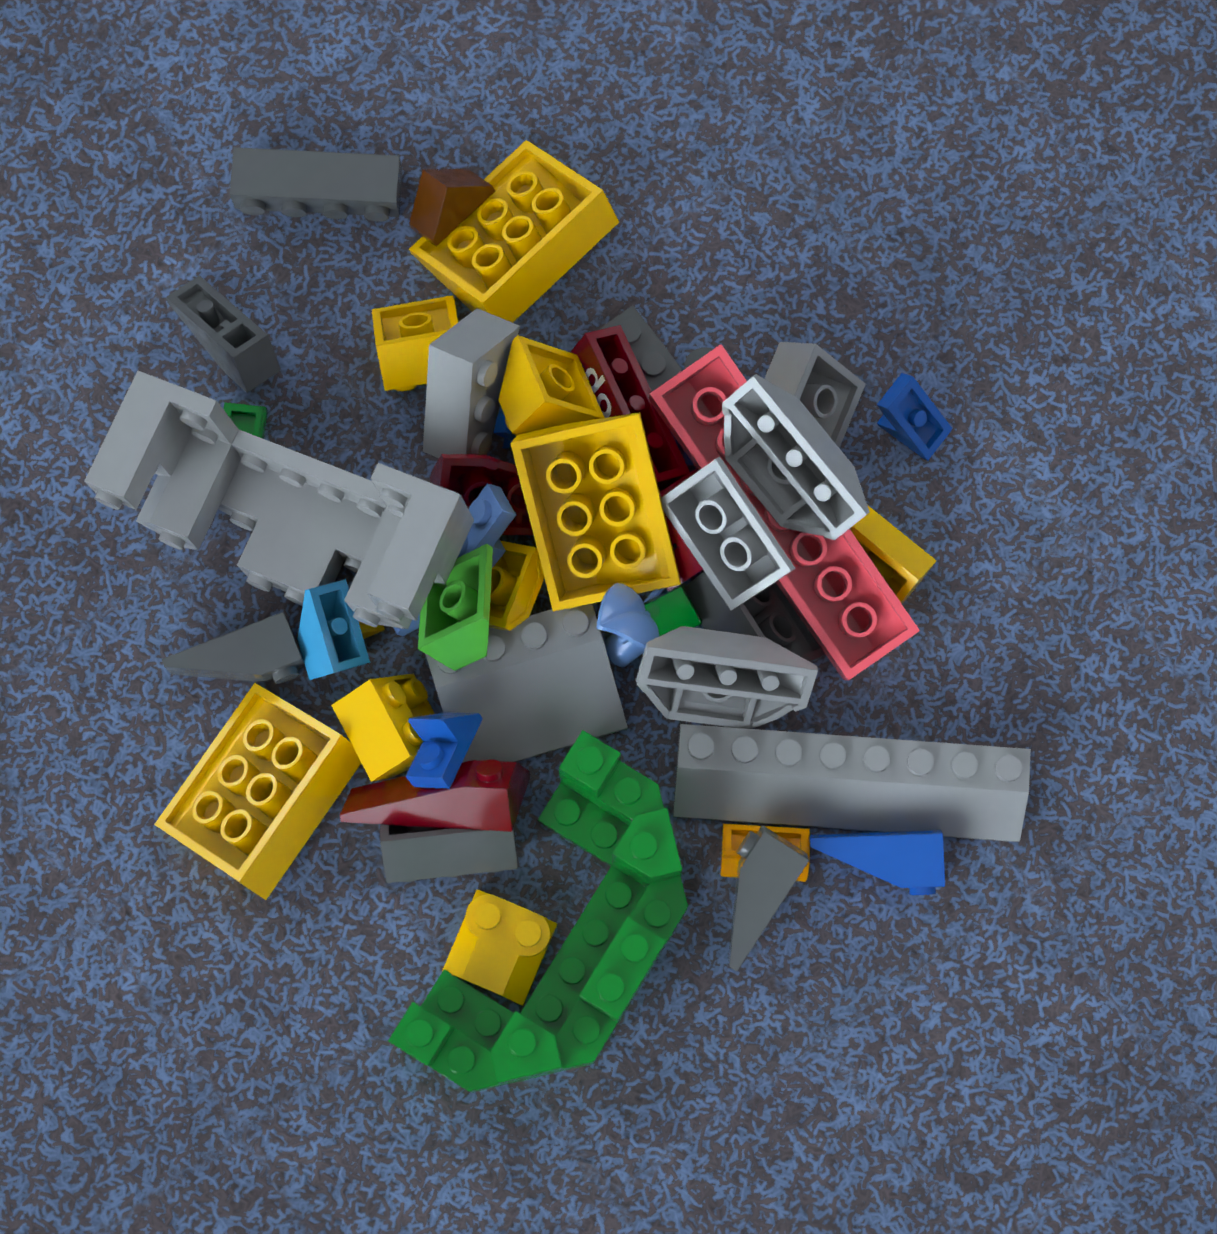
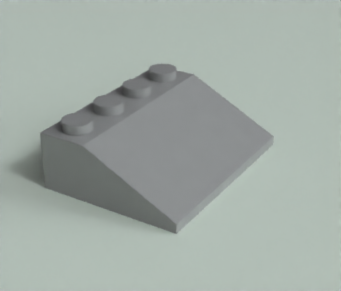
M592 604L554 612L551 609L529 616V618L511 631L490 627L487 656L456 671L426 654L442 711L444 713H479L483 718L463 762L488 759L503 762H519L572 746L582 730L595 738L628 729L601 631L597 629V618Z

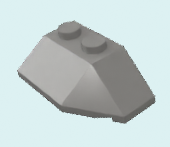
M755 374L722 402L725 459L781 527L836 540L869 513L854 465L797 397Z
M681 626L646 642L636 683L666 719L753 729L776 720L792 710L796 712L807 708L818 668L817 665L766 637Z

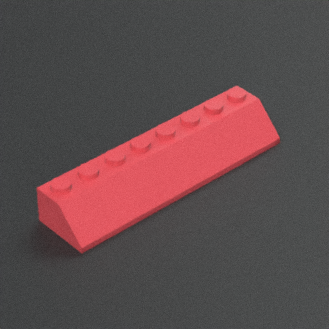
M720 344L649 393L648 399L696 468L701 470L719 456L721 457L796 568L776 581V584L842 679L849 681L920 630L850 529L836 540H832L821 535L808 534L781 527L726 461L722 402L746 383L747 380L722 344Z

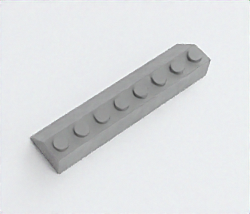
M680 724L673 817L871 832L941 830L943 837L1020 842L1029 795L1031 749Z

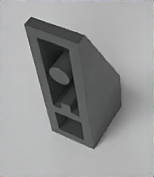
M200 275L166 297L171 308L224 373L247 393L281 371L268 334Z
M284 612L162 659L164 667L171 675L256 682L274 680L275 684L293 680L299 676L298 670L305 668L299 645Z
M763 825L757 834L750 831L737 850V854L742 857L738 861L728 953L729 967L735 971H738L809 862L806 852Z

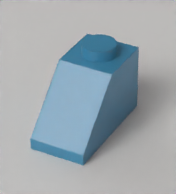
M346 579L305 590L297 640L309 680L370 663L359 622L353 618L354 612L344 601L349 591Z

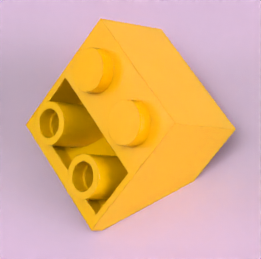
M414 673L369 679L331 705L371 782L392 778L409 770L423 741L410 725L408 719L435 714L427 700L428 693L426 688L416 679Z

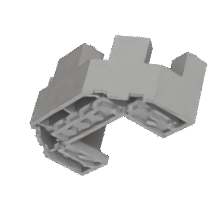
M137 371L84 481L96 493L94 499L101 504L116 510L120 509L121 504L137 510L152 476L157 474L158 476L136 522L160 534L158 539L161 542L179 550H182L183 547L199 550L218 509L230 515L229 520L233 524L253 531L237 564L247 576L246 582L267 592L270 591L271 587L285 591L284 597L301 606H303L305 590L335 582L345 561L344 566L355 572L356 575L344 601L354 612L353 618L372 627L383 625L408 629L412 620L417 621L433 583L446 584L474 522L464 500L456 492L380 463L377 464L371 480H368L239 430L216 400L141 371Z

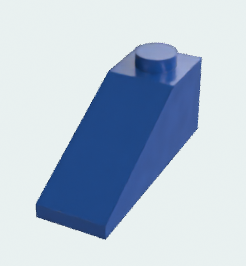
M941 830L810 835L811 848L897 887L909 888L910 895L936 894V887H945L944 846Z

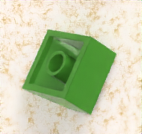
M485 544L457 558L446 584L433 583L420 612L418 649L454 671L487 656L493 547L489 544Z

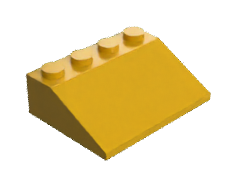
M525 140L483 179L493 186L495 192L441 243L435 246L422 236L409 248L411 254L472 312L478 308L512 323L619 223L601 188L528 140Z
M640 413L556 425L518 434L510 444L553 612L601 602L607 590L616 583L627 585L637 594L681 584Z
M254 683L154 825L264 900H267L354 775L361 761L351 742L343 735Z

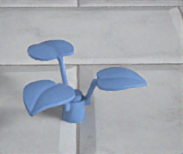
M622 583L612 585L605 593L599 609L597 629L612 633L604 640L608 658L615 665L626 667L644 653L646 642L659 637L658 627L650 617V613L645 610L644 603L660 595L664 588L653 590L644 602L633 589Z

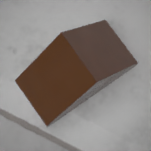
M423 169L409 225L414 231L437 246L495 192V189L491 184L469 169Z

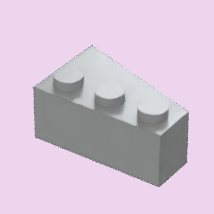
M476 308L429 344L423 452L440 458L441 454L486 455L492 444V434L500 407L498 399L511 343L519 333V325Z

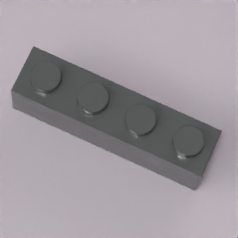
M234 147L230 197L235 209H240L242 213L248 215H262L265 213V210L281 211L282 214L289 217H304L306 213H323V216L336 220L345 219L348 215H364L368 220L382 222L387 221L389 217H399L403 170L400 156Z

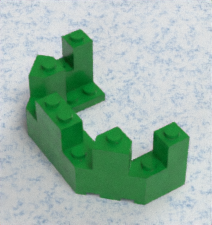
M584 730L581 731L559 767L560 784L537 821L610 866V869L522 1012L518 1013L515 1011L513 1013L456 976L451 975L448 971L443 970L423 1004L419 1006L414 1002L411 1003L388 1040L394 1046L471 1093L594 1064L688 908L681 879L682 866L668 809L663 806L659 785L621 762L620 752Z

